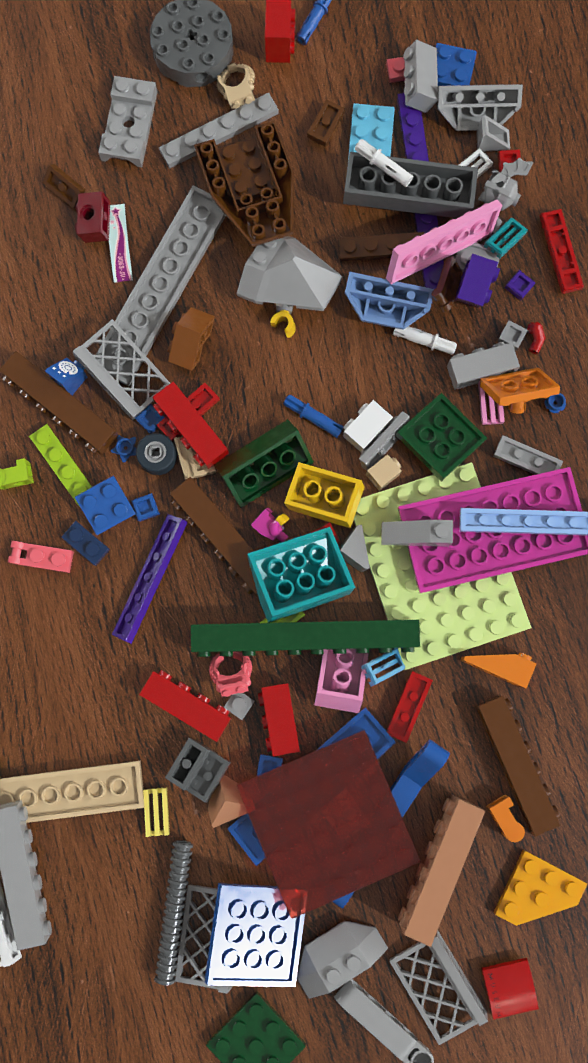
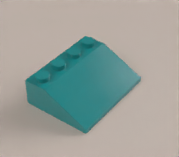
M331 527L247 554L260 604L268 623L350 595L356 588Z

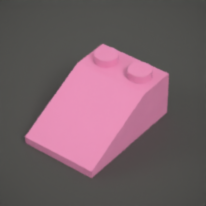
M346 649V654H333V650H324L314 705L359 713L363 701L366 670H362L361 666L367 663L368 653H356L355 649Z

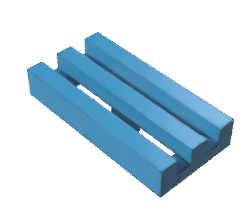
M398 648L393 649L392 653H385L361 666L362 670L365 669L367 672L365 674L366 678L371 680L369 682L370 686H374L406 668ZM395 655V659L372 670V665ZM399 663L400 666L376 678L375 674Z

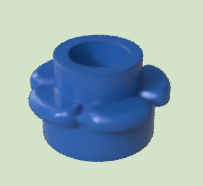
M561 393L552 395L545 400V407L552 413H558L565 409L566 399Z

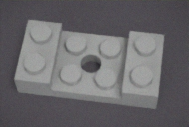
M114 76L111 90V107L105 134L102 133L98 152L101 161L106 162L111 157L129 160L137 167H142L157 97L155 82ZM126 121H133L134 125L127 128L124 126Z

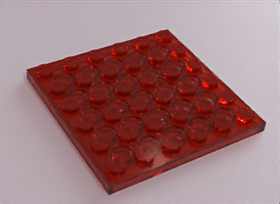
M365 730L237 784L291 919L421 862Z

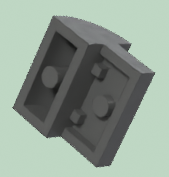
M189 738L165 778L181 789L187 790L203 802L208 803L231 762L203 743Z

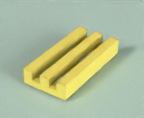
M167 787L144 789L146 837L169 835ZM158 793H162L164 830H160ZM149 794H153L155 830L152 831Z

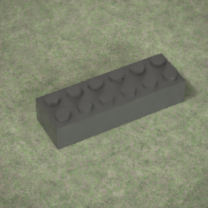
M357 152L349 153L343 204L459 218L468 211H473L478 168L387 156L414 176L409 185L405 187L376 165L369 164L370 161Z

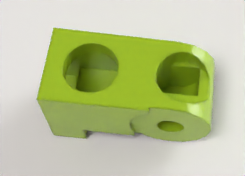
M23 458L16 460L17 466L0 468V490L34 483L30 462Z

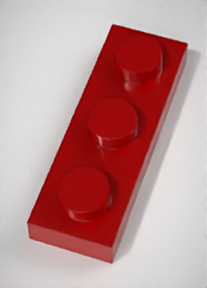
M203 383L187 398L201 416L220 400L206 383ZM165 417L157 424V427L173 442L174 438H178L180 434L178 431L173 433L166 423L169 420Z
M411 671L386 730L390 736L405 743L408 742L432 684V679Z

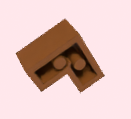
M192 307L186 314L183 313L179 322L176 321L171 333L174 334V337L167 350L170 353L168 362L192 371L200 361L204 342L211 335L215 316Z

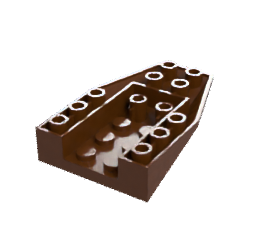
M275 121L255 126L256 138L218 149L214 139L194 145L197 161L212 200L251 247L293 235L294 171Z

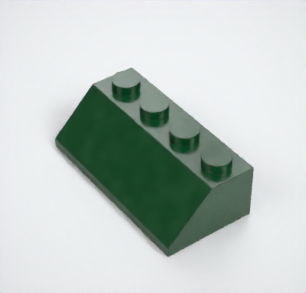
M287 419L214 466L234 499L242 508L295 474L298 462L311 465L314 461L298 429Z

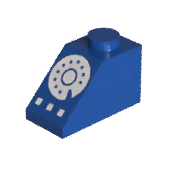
M68 358L57 362L45 370L53 381L71 395L76 392L87 378L83 371L85 368L77 360L72 362Z

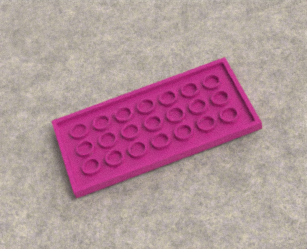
M570 467L398 506L401 521L453 520V543L449 547L407 546L419 594L588 554V535L460 532L461 508L583 512Z

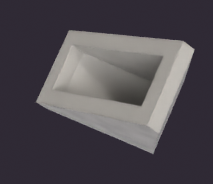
M482 116L476 132L477 149L480 148L482 151L509 150V130L488 116Z
M357 525L351 530L339 549L344 560L362 572L369 569L370 566L362 525Z

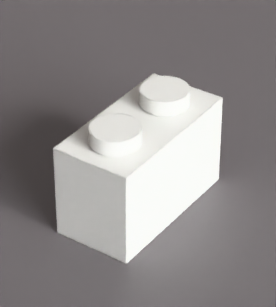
M374 400L369 405L365 403L358 411L360 415L355 420L351 418L343 427L345 429L343 437L361 453L371 445L380 432L384 431L393 418Z

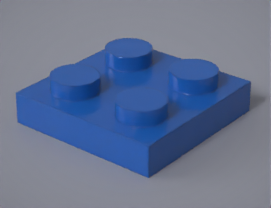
M437 43L438 86L470 85L477 51Z
M114 475L75 496L96 535L136 514Z

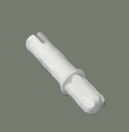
M360 139L356 144L355 151L370 161L369 164L376 165L403 186L407 187L414 176L381 153L380 148L377 150L363 139Z
M410 326L404 330L395 328L393 333L394 336L428 346L432 351L437 349L452 355L457 347L455 342L438 337L439 334L435 336Z

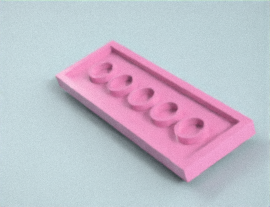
M498 200L485 203L480 208L468 211L463 216L452 219L447 224L438 228L435 227L424 235L416 236L405 244L397 245L392 251L386 276L387 281L393 284L491 236L502 204Z

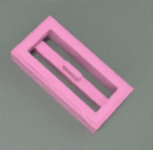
M479 381L478 390L482 425L503 424L505 422L503 406L497 404L498 419H496L494 400L489 395L490 419L487 420L485 392L480 387Z

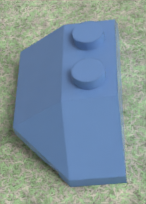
M349 272L345 295L361 321L404 330L430 311L433 298L431 293L434 289L402 282L390 284L387 279Z

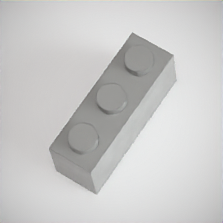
M415 40L410 47L406 48L403 56L405 60V105L427 113L438 101L437 48Z
M505 342L497 343L492 348L486 350L478 348L472 351V354L465 356L463 353L454 355L447 365L454 390L477 384L480 378L516 372L520 367L513 344H505Z

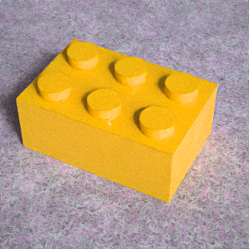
M298 462L284 504L291 511L351 528L365 487L362 480Z

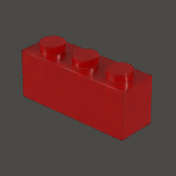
M288 683L261 688L262 692L258 693L259 704L265 707L266 715H262L264 729H268L270 737L265 738L267 751H272L273 756L300 752Z

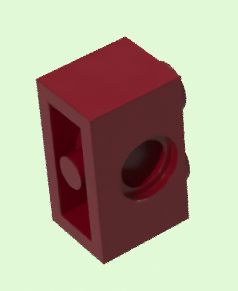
M102 191L78 194V202L76 203V234L85 243L109 241L110 200Z

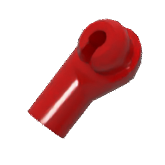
M530 322L527 330L529 334H533L534 340L529 348V352L538 355L546 337L543 326L539 322Z

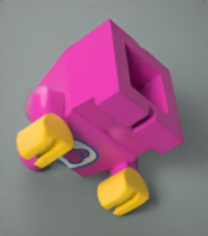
M268 507L251 526L261 535L271 540L278 538L281 542H284L289 536L283 532L285 529L283 524L289 520V517L286 514H282L275 518L271 514L273 511Z

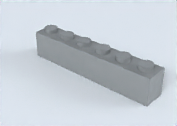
M22 800L0 805V871L17 951L45 945L52 934L51 922L47 921L45 914L47 902L44 897L42 898L40 890L42 889V879L40 875H37L36 871L37 855L35 852H32L31 847L33 836L31 829L27 828L26 823L28 812L26 806H23Z

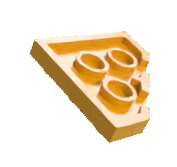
M523 850L493 913L517 926L577 906L587 883Z

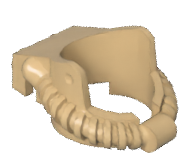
M236 63L227 65V69H224V72L222 71L220 75H217V88L223 95V98L228 100L232 109L255 101L252 93L255 74L251 67L246 64L236 65ZM238 71L245 74L244 80L238 86L231 87L225 85L231 73Z

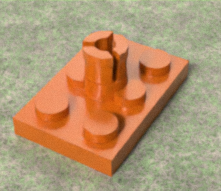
M539 367L480 378V387L499 406H508V410L516 414L526 411V402L537 398H548L560 392V386Z

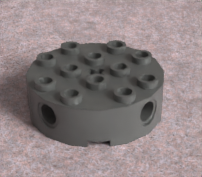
M171 1L158 12L150 28L151 47L156 65L166 78L178 82L179 85L185 87L208 85L218 79L217 75H220L222 71L224 72V69L232 61L234 55L232 26L225 12L212 1Z

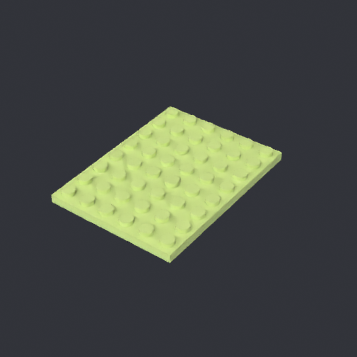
M472 462L457 467L442 482L435 475H431L360 499L353 520L355 526L362 525L370 571L387 620H419L420 647L414 648L415 652H401V648H398L401 659L406 667L404 670L531 628L512 572L419 594L408 547L381 545V523L401 521L398 506L480 488L481 486Z

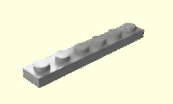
M267 93L250 104H245L159 147L160 153L170 169L196 156L195 144L214 139L216 145L279 114V109L271 95Z

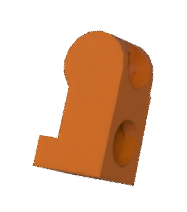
M503 795L486 807L502 835L511 842H519L525 835L524 827L515 820L509 810L514 805L510 797Z

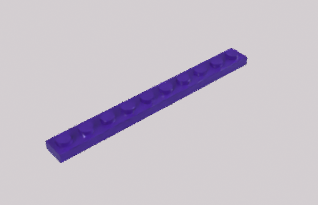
M400 93L397 96L405 157L406 159L428 161L422 113L418 109L405 105V94ZM414 213L416 232H424L426 234L433 228H438L436 215ZM443 259L422 269L424 287L437 288L444 266Z

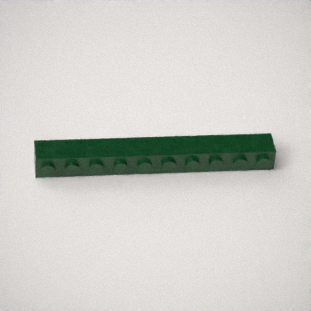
M419 620L191 625V652L197 653V657H210V652H219V656H233V652H242V656H256V651H265V655H278V651H287L288 655H301V650H310V654H324V650H333V654H346V649H355L356 653H369V649H378V653H392V648H401V652H415L414 648L420 647Z

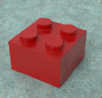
M266 0V62L290 63V54L295 53V8H291V0Z

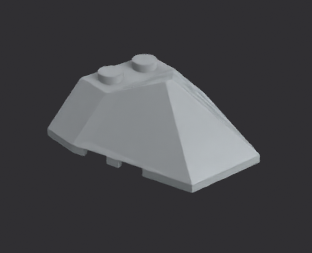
M286 236L256 246L245 263L237 296L255 304L268 302L276 303V306L283 307V304L296 305V308L324 311L341 283L343 276L296 238Z

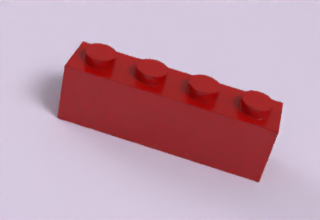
M174 381L152 397L155 402L153 405L154 409L160 416L164 414L169 421L166 423L173 433L179 432L182 436L180 439L181 443L187 450L191 448L195 452L193 457L201 467L205 465L209 470L229 454L227 447Z
M160 670L159 673L153 671L139 695L218 742L232 719L228 715L230 711L219 704L217 708L209 703L211 699L201 693L198 696L191 693V687L180 681L179 684H176L171 680L172 676L163 670Z

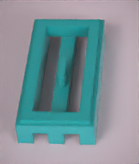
M511 217L485 242L484 247L486 249L488 247L491 248L490 252L493 254L496 252L497 257L500 259L526 234L528 229ZM511 225L515 226L497 244L494 243ZM518 230H520L502 249L500 248L509 238H511Z

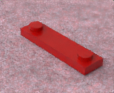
M562 209L541 213L539 217L561 293L565 294L582 290L584 284Z

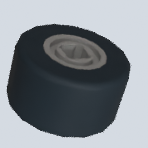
M153 433L146 435L137 446L136 457L139 464L146 472L152 475L168 473L177 462L176 448L173 442L163 434Z

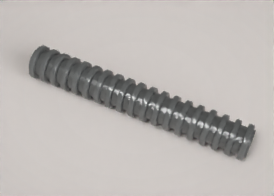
M177 840L173 842L175 848L172 849L174 855L171 857L173 863L170 864L172 870L169 871V876H171L168 879L170 885L167 886V891L169 892L166 894L167 901L164 904L167 907L164 908L165 916L162 919L164 923L161 926L163 931L160 934L162 938L159 941L161 946L158 948L160 953L157 956L159 961L156 963L158 968L155 970L157 976L154 978V981L160 985H172L175 983L173 976H176V970L174 969L177 968V963L175 961L178 960V955L176 954L179 953L177 946L180 945V940L178 939L181 938L179 931L182 930V925L180 924L183 922L181 916L184 915V910L182 909L185 907V903L183 901L186 900V895L184 894L187 892V888L185 886L188 885L186 879L189 878V873L187 872L190 870L188 864L191 863V858L189 857L192 855V851L190 849L193 848V844L189 841Z

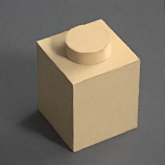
M387 454L367 470L366 476L381 491L402 472L400 470L401 465L394 457L390 458Z

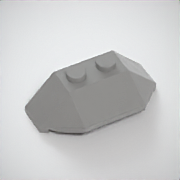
M523 85L438 86L437 109L456 131L477 130L481 117L484 115L503 125L521 108Z
M343 921L305 945L297 979L309 999L331 993L370 968L388 947L375 926Z

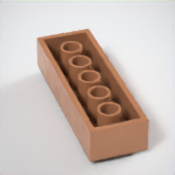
M453 794L450 799L447 798L444 802L442 820L438 819L433 832L436 834L433 842L429 841L426 846V859L424 864L420 863L417 868L416 876L418 879L415 886H410L407 894L409 901L406 908H401L398 916L404 935L430 947L485 813V810Z

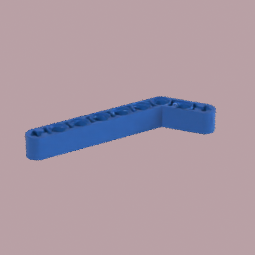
M429 739L407 762L370 818L369 823L365 826L323 891V896L340 908H344L421 788L447 761L450 755L447 750Z

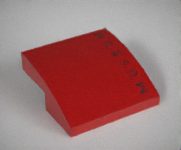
M527 957L481 968L493 1020L539 1009Z

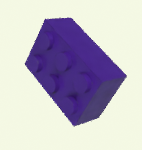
M472 254L464 268L455 300L477 308L488 303L492 294V290L489 289L490 284L494 283V281L496 282L500 268H497L498 262Z

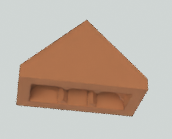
M226 775L222 777L208 805V813L213 828L256 810L250 791Z

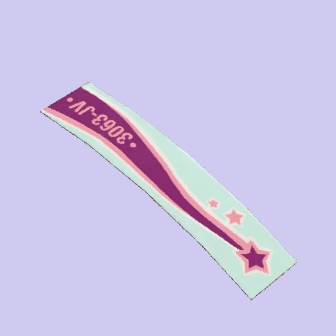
M125 204L110 205L109 246L114 282L133 280Z

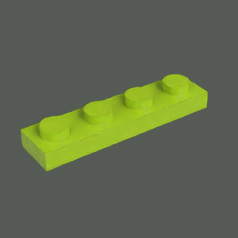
M46 424L29 437L79 506L75 496L92 486L54 432Z

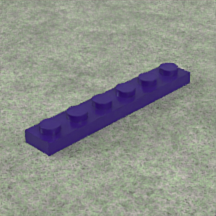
M169 514L167 515L112 633L113 636L132 644L188 523L187 521Z

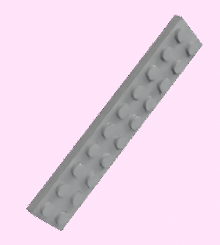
M194 185L115 320L116 324L145 356L150 351L226 216L212 200L210 193ZM111 327L105 340L118 341V333L113 327ZM105 344L104 356H117L118 345ZM102 345L96 355H102ZM120 345V357L133 358V349L130 346ZM104 359V368L107 371L117 372V360ZM120 360L119 372L132 373L133 361ZM135 362V373L138 372L143 362ZM119 376V382L129 387L132 382V376Z

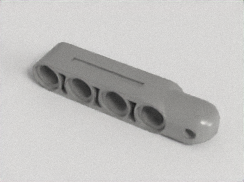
M353 979L346 982L334 996L339 1005L404 1063H434L431 1051Z

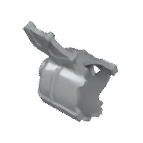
M518 158L513 163L504 162L501 172L497 170L492 171L493 175L485 183V191L481 193L478 200L484 203L498 200L502 204L500 211L505 210L511 205L515 207L521 194L518 193V182L511 177L515 175L526 176L533 162H526L521 158ZM499 217L493 229V234L499 229L502 223Z

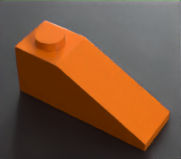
M521 652L518 655L462 656L460 661L523 689L527 688L537 664L531 661L532 657Z

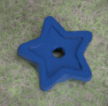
M120 435L117 436V444L111 452L119 454L122 462L125 463L130 456L136 455V448L134 447L136 437L127 439Z

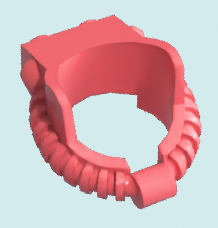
M219 652L210 662V677L216 684L217 692H220L222 697L248 691V686L251 685V660L249 656H242V652H233V658L242 662V670L231 676L219 674L218 667L225 660L224 656H219Z

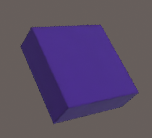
M519 270L506 284L505 289L521 301L535 285V282Z

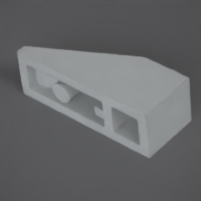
M415 520L381 523V545L449 547L453 543V520Z

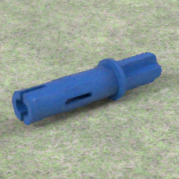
M318 0L313 3V9L295 36L299 44H307L322 16L327 14V7L332 0Z
M292 395L286 397L284 401L286 407L298 413L300 418L304 417L322 430L338 438L344 426L310 407V403L305 404Z

